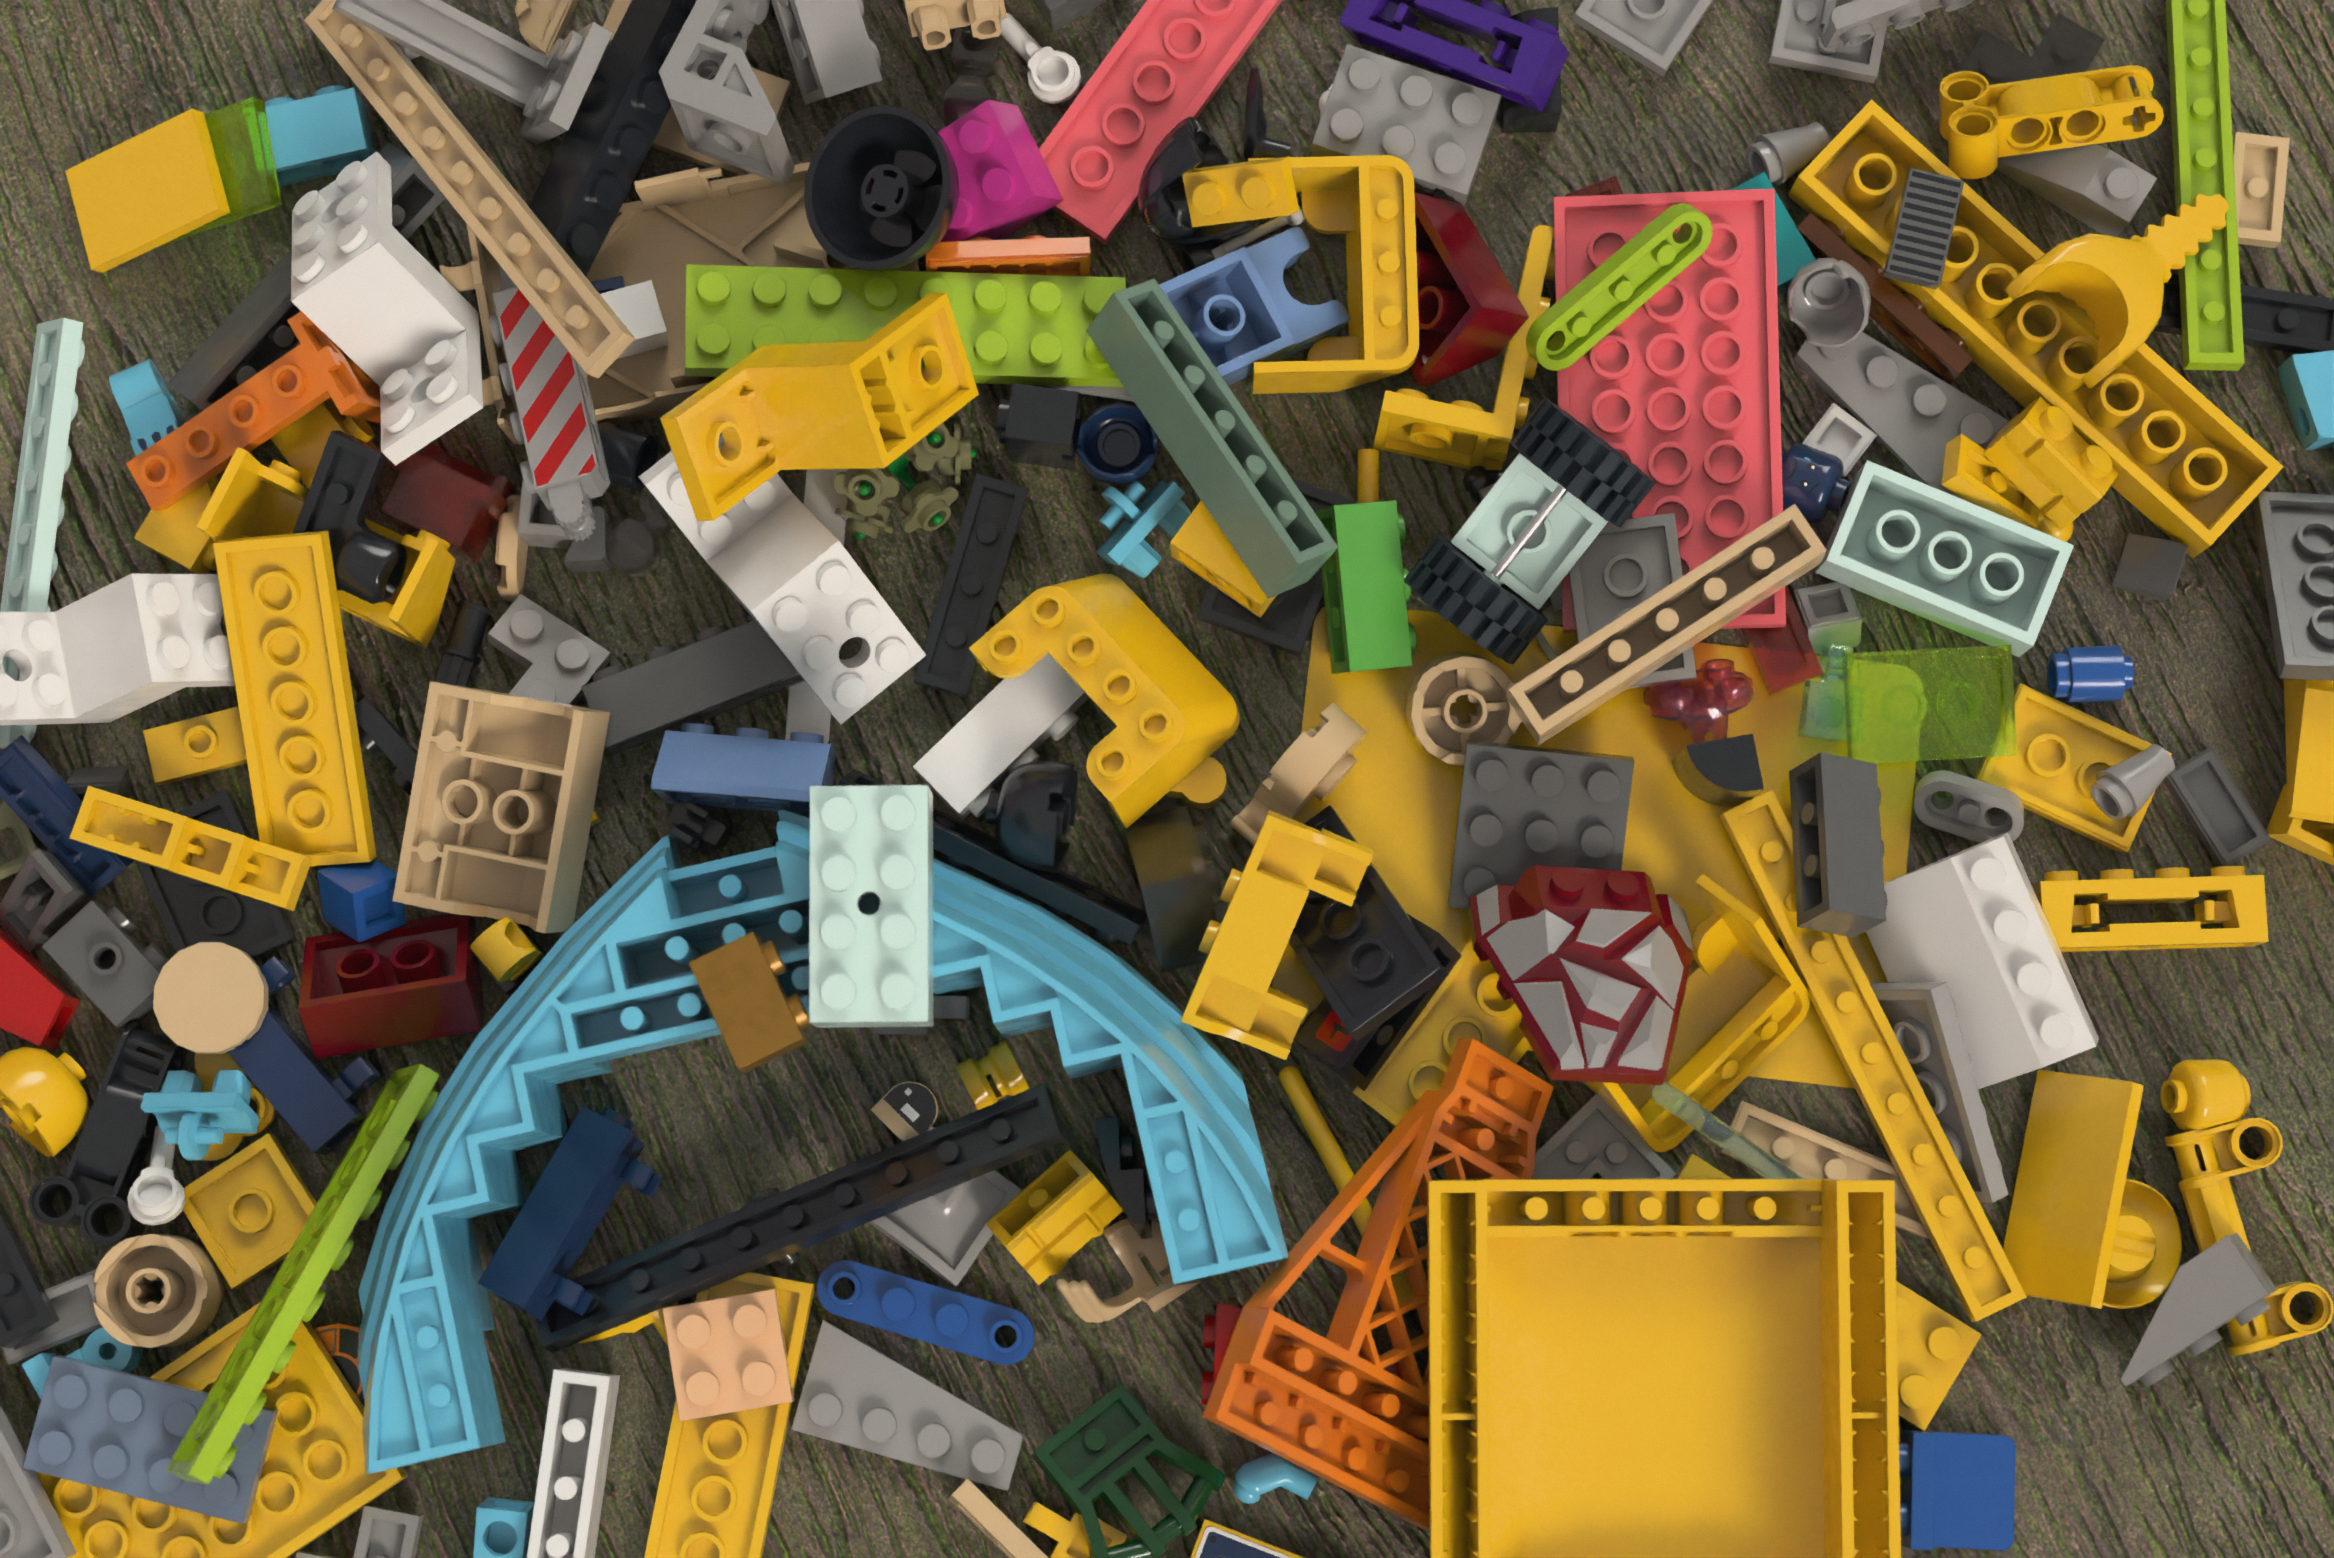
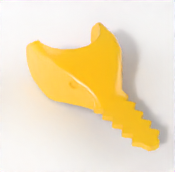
M2197 194L2193 199V206L2187 204L2179 206L2177 217L2169 214L2163 216L2161 227L2149 224L2145 228L2144 237L2134 235L2129 239L2110 235L2088 233L2062 242L2027 267L2004 290L2012 300L2035 290L2059 292L2065 298L2074 299L2078 307L2086 310L2088 319L2094 322L2095 333L2099 337L2097 361L2091 370L2081 378L2090 389L2118 368L2145 343L2161 317L2164 283H2167L2171 278L2170 270L2182 269L2186 262L2185 255H2196L2199 251L2198 242H2210L2213 238L2212 229L2220 230L2226 226L2225 213L2229 209V204L2220 194H2215L2211 197Z

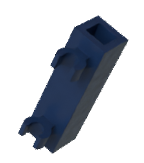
M276 957L271 958L260 968L269 987V998L281 991L296 978V974L284 960H278ZM269 1001L268 1011L260 1029L242 1045L228 1051V1054L313 1153L327 1155L362 1125L366 1114L353 1099L382 1076L369 1059L366 1058L364 1060L362 1057H359L335 1079L324 1065L315 1058L312 1051Z
M582 1106L479 1279L478 1284L498 1299L540 1321L543 1320L553 1301L581 1316L584 1315L594 1296L584 1291L585 1288L567 1279L571 1270L623 1183L652 1198L663 1179L654 1173L655 1170L652 1167L637 1160L645 1145L631 1132L634 1126L631 1120L605 1107L600 1115Z

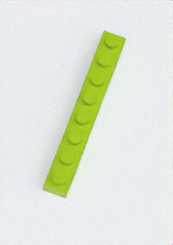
M2165 0L2176 217L2179 206L2181 204L2193 206V199L2197 194L2210 197L2220 194L2229 204V209L2225 213L2226 226L2220 230L2212 229V240L2206 243L2198 242L2199 251L2197 254L2185 255V266L2179 269L2183 369L2239 371L2245 361L2225 0Z

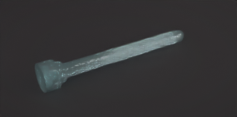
M1664 1082L1663 1086L1653 1085L1651 1096L1655 1102L1765 1179H1805L1671 1084Z

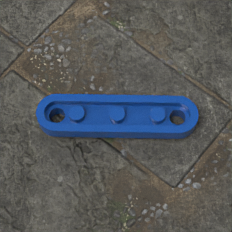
M836 1261L827 1266L818 1279V1298L823 1307L834 1315L994 1363L1010 1365L1023 1360L1031 1352L1035 1342V1330L1031 1320L1017 1309L856 1261ZM848 1277L855 1284V1292L852 1297L844 1300L837 1296L835 1285L839 1279ZM1003 1325L1013 1327L1017 1334L1016 1342L1008 1348L1000 1346L995 1337L997 1330Z

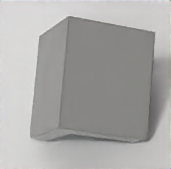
M523 480L517 533L528 546L569 549L574 539L570 540L568 536L566 537L561 525L554 519L553 510L547 509L537 493L529 494Z

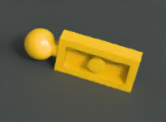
M1962 433L1946 443L1941 485L1965 501L2067 542L2070 539L2074 528L2073 522L2060 530L1983 454L1984 448Z

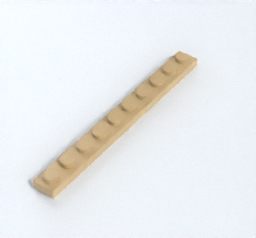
M322 0L304 21L585 373L598 379L636 338L396 42L333 10L332 8L336 0Z

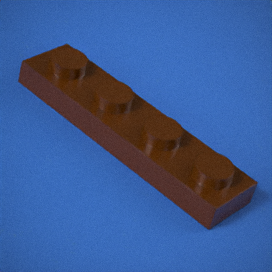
M1810 213L1800 223L1797 229L1815 259L1835 258L1839 261L1844 260L1855 267L1864 276L1869 286L1871 296L1869 316L1936 377L1951 385L1974 359L1966 352L1968 347L1965 341L1951 329H1941L1926 316V307L1917 297L1906 291L1900 293L1886 280V277H1883L1884 269L1878 262L1867 255L1860 257L1845 243L1846 237L1844 233L1833 222L1827 219L1820 221L1815 215Z

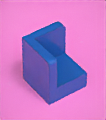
M373 859L371 862L331 865L317 871L324 920L358 943L406 924L404 904L393 901L397 873L377 860Z

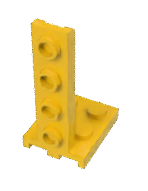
M1538 225L1532 231L1517 297L1529 318L1506 345L1492 413L1483 411L1481 406L1469 401L1457 400L1448 404L1429 400L1426 394L1413 389H1399L1397 392L1385 390L1373 449L1466 469L1474 466H1483L1486 470H1502L1514 429L1520 430L1524 425L1530 398L1522 397L1520 393L1523 379H1534L1538 362L1527 351L1526 337L1533 322L1546 312L1550 306L1551 298L1542 297L1541 293L1544 279L1555 280V247H1551L1554 227Z

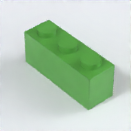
M1396 500L1333 505L1316 510L1317 517L1338 546L1335 552L1321 566L1332 674L1413 666L1412 655L1416 651L1417 640L1415 629L1408 622L1406 601L1410 598L1411 589L1404 582V578L1409 572L1406 568H1403L1401 546L1404 544L1406 537V527L1403 516L1397 512Z

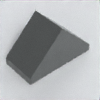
M36 849L29 853L0 903V921L22 947L31 954L42 947L80 910L97 897H92L52 853Z

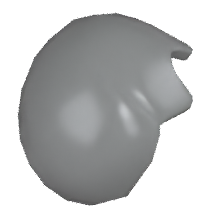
M1819 258L1801 267L1788 285L1787 308L1789 309V320L1794 322L1804 332L1808 343L1819 347L1839 348L1855 341L1867 326L1871 306L1869 286L1864 276L1846 261H1839L1835 258Z

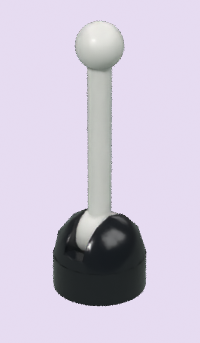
M1299 206V211L1292 215L1277 217L1222 245L1212 241L1181 246L1180 254L1187 271L1220 258L1287 224L1291 226L1301 224L1304 220L1302 207Z

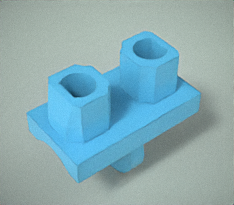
M1136 480L1123 494L1110 485L1101 494L1111 507L1099 519V522L1107 530L1111 531L1122 518L1125 519L1096 551L1106 563L1120 565L1140 578L1147 577L1157 566L1162 556L1144 538L1157 525L1172 540L1191 514L1186 504L1180 499L1185 492L1174 481L1167 484L1160 480L1137 507L1135 504L1147 490Z
M186 1070L168 1071L160 1093H144L140 1108L144 1113H153L155 1115L159 1129L165 1134L166 1143L178 1144L183 1158L186 1160H202L207 1155L210 1144H221L223 1142L224 1134L257 1133L260 1118L249 1106L252 1083L241 1071L219 1070L215 1075L211 1092H201L203 1082L194 1073Z

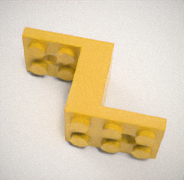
M929 293L865 341L762 345L663 415L660 420L696 520L714 521L781 470L885 468L978 396L979 392L947 293ZM923 358L925 367L921 371V361ZM722 433L724 444L719 451L718 441Z

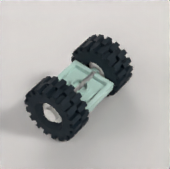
M1547 398L1541 401L1510 441L1512 446L1519 451L1518 455L1451 541L1440 535L1437 536L1404 578V582L1410 586V589L1420 596L1421 600L1428 606L1435 609L1441 617L1451 622L1460 632L1466 636L1468 635L1482 648L1488 649L1494 656L1499 659L1502 658L1505 662L1512 665L1548 621L1539 609L1608 521L1621 528L1656 484L1640 468L1611 447L1601 437L1597 436L1589 428Z

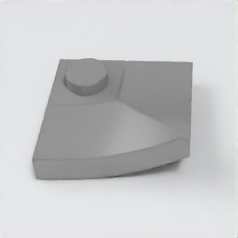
M993 1170L869 1223L915 1256L956 1289L993 1235L985 1223L1023 1190Z

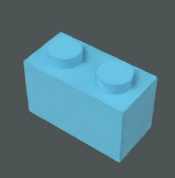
M340 85L327 86L317 90L315 96L299 100L289 97L274 98L264 102L263 108L248 111L260 173L273 188L338 174L348 164L354 161L362 162L375 153L366 104L354 87L347 89V87Z

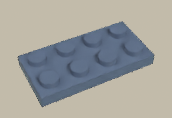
M57 1355L52 1358L23 1468L244 1524L249 1521L278 1410L263 1406L258 1417L250 1426L243 1423L232 1445L237 1447L236 1455L230 1467L220 1479L213 1476L209 1485L188 1482L165 1471L209 1394L208 1392Z

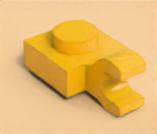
M1033 1502L1022 1522L1057 1541L1049 1555L1050 1558H1090L1089 1548L1076 1512L1073 1513L1068 1521L1040 1503ZM1098 1518L1107 1548L1125 1542L1128 1535Z

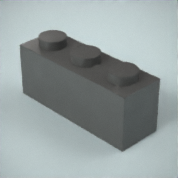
M1820 752L1789 771L1797 927L1854 938L1886 921L1887 894L1884 890L1882 859L1884 843L1881 839L1879 806L1881 792L1878 787L1877 764Z

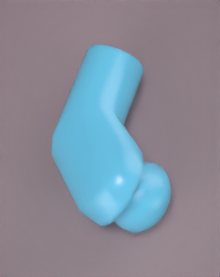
M1271 1453L1244 1463L1235 1474L1236 1480L1233 1483V1492L1238 1500L1247 1504L1258 1502L1261 1494L1278 1487H1282L1307 1500L1319 1476Z

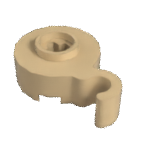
M1453 652L1436 657L1418 671L1408 688L1405 713L1410 731L1427 752L1448 764L1463 765L1466 740L1507 744L1511 735H1515L1522 720L1508 700V689L1514 683L1499 666L1478 654ZM1465 695L1469 702L1476 704L1474 713H1467V721L1460 723L1457 716L1449 713L1451 704L1456 703L1457 697Z
M1335 703L1330 704L1321 712L1320 717L1323 720L1315 729L1312 727L1307 732L1303 731L1269 771L1272 775L1261 783L1253 795L1254 798L1230 821L1229 825L1251 845L1254 846L1269 810L1294 819L1314 797L1323 801L1358 761L1352 754L1368 732Z

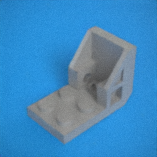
M697 0L659 70L667 96L688 147L704 155L786 186L795 167L778 119L745 55L747 39L755 24L760 25L766 18L771 0Z

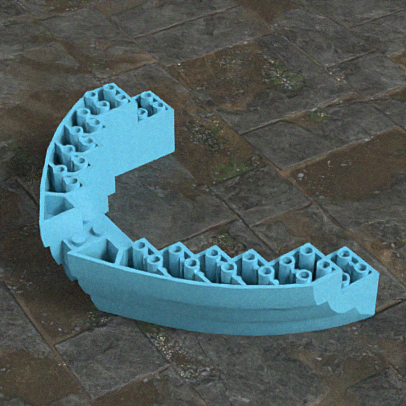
M787 808L779 809L777 811L780 821L777 822L776 827L778 836L776 846L682 868L677 840L671 838L670 834L664 836L562 935L472 1041L420 1126L384 1207L358 1289L363 1314L359 1329L358 1366L365 1400L362 1428L366 1474L506 1442L483 1334L484 1331L495 1329L488 1292L478 1284L484 1272L473 1219L522 1208L525 1204L526 1199L516 1152L563 1140L568 1127L559 1085L612 1073L610 1061L612 1059L721 1034L689 962L751 932L760 937L762 944L770 940L774 942L787 972L778 976L787 997L797 993L809 1014L810 816ZM933 858V992L937 996L985 986L993 1024L1004 1038L1054 1026L1063 1068L1070 1079L1124 1067L1174 1285L1288 1258L1241 1072L1203 1030L1181 1022L1184 1012L1124 959L1044 907ZM871 893L863 897L858 904L860 912L865 915L875 914L881 905L879 896Z

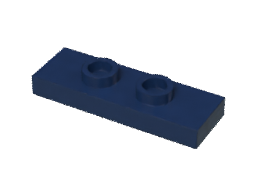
M22 735L0 753V797L92 897L135 861L70 839L83 801Z

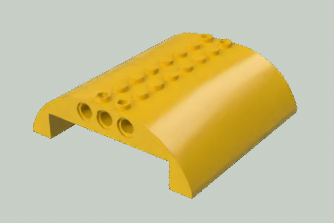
M1591 1178L1427 1181L1430 1558H1901L1894 1180Z

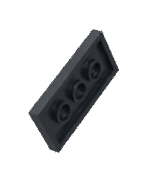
M1328 805L1304 823L1319 831L1323 828L1358 843L1331 805ZM1372 862L1367 866L1352 907L1309 890L1307 899L1288 941L1349 1034L1357 1042L1449 975Z

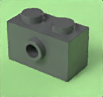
M91 900L42 947L116 1027L125 1029L131 1021L141 1022L153 1011L154 985L162 967L170 958L153 943L147 948L132 933L138 928L137 923L118 904L114 903L109 908L107 905Z

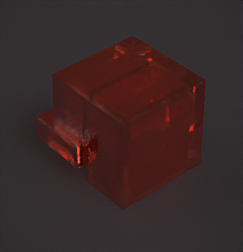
M433 443L428 444L423 456L414 453L397 465L390 461L389 465L399 476L381 511L399 529L416 537L420 529L432 533L451 544L448 549L449 552L477 565L499 522L501 514H503L507 506V497L512 495L516 488L511 481L500 474L495 477L446 454L440 446Z

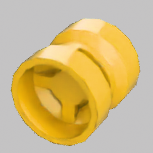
M1006 1040L991 1047L988 1055L979 1060L969 1058L955 1065L977 1110L997 1103L1000 1098L1006 1095L1014 1096L1030 1089ZM990 1074L994 1080V1082L990 1083L987 1078V1076Z

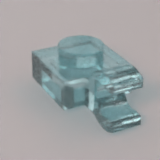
M1830 644L1829 648H1821L1819 659L1821 681L1809 680L1804 682L1798 736L1849 744L1858 742L1864 688L1848 685L1853 647Z

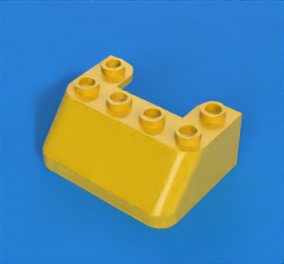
M1097 574L1037 589L969 647L984 674L993 685L1001 678L1012 679L1023 675L1046 654H1049L1113 722L1116 728L1090 751L1086 769L1091 782L1107 799L1118 820L1126 829L1230 739L1239 726L1240 713L1232 695L1125 582L1112 574Z

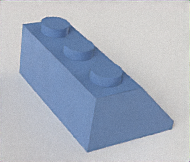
M682 723L681 731L665 730L652 775L651 789L663 801L669 804H677L678 800L688 804L690 800H693L699 805L706 807L778 812L777 810L787 808L810 815V786H833L836 751L831 744L823 743V735L815 733L792 732L790 740L768 739L769 731L763 729L736 728L735 736L714 734V727L710 725Z

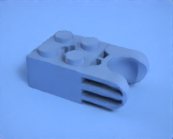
M1298 226L1248 248L1244 246L1159 284L1228 386L1253 375L1254 362H1281L1311 348L1323 338L1335 336L1351 320L1343 304L1338 300H1331L1320 305H1308L1292 298L1286 290L1283 282L1284 270L1293 266L1301 253L1309 249L1310 246L1302 228Z

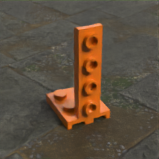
M300 311L287 320L300 342L298 346L134 457L126 465L150 508L154 511H161L169 508L225 470L237 447L250 453L330 397L340 414L380 423V386Z

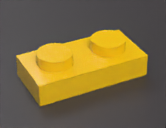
M1289 156L1196 168L1182 175L1192 227L1289 216L1299 211Z

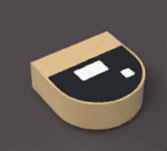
M909 1081L894 1086L871 1111L903 1142L927 1132L931 1126L934 1127L939 1115V1105L935 1095L929 1088L921 1083Z

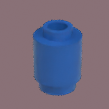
M2119 646L2064 648L2062 653L2050 654L2047 666L2050 695L2052 698L2063 697L2066 703L2120 701L2123 698L2124 690L2131 689L2133 686L2134 669L2130 656H2123Z

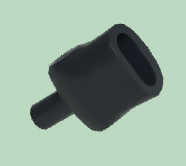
M602 421L597 423L610 478L609 486H623L641 491L645 485L639 479V476L656 462L658 446L655 438L652 435L626 430L610 422Z

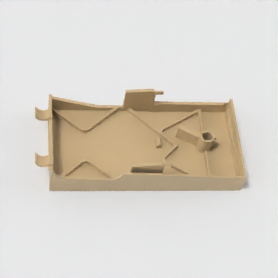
M810 162L794 165L795 169L786 186L753 173L709 181V178L722 176L721 166L698 169L696 167L634 182L640 201L622 204L586 278L589 282L623 276L626 287L652 280L667 330L668 346L616 359L598 379L586 373L597 423L605 421L617 425L663 416L717 378L714 376H685L686 264L858 269L843 264L828 254L819 244L810 228L804 201L805 181ZM467 225L473 261L456 267L440 265V274L458 292L476 290L491 375L488 379L482 380L483 406L496 404L499 427L513 444H518L510 421V413L518 411L515 396H508L499 370V364L507 362L504 346L497 347L489 324V316L497 314L492 293L501 291L500 265ZM919 260L909 265L892 269L898 271H921Z

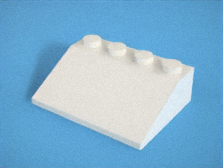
M2008 832L1884 883V890L1887 894L1886 921L1867 930L1866 933L1888 983L1947 982L1950 995L1955 1003L1956 1016L1966 1050L1971 1058V1067L1978 1089L2046 1067L2097 1046L2099 1037Z

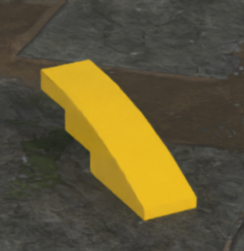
M91 786L87 788L70 835L72 840L291 911L295 910L312 862V858Z

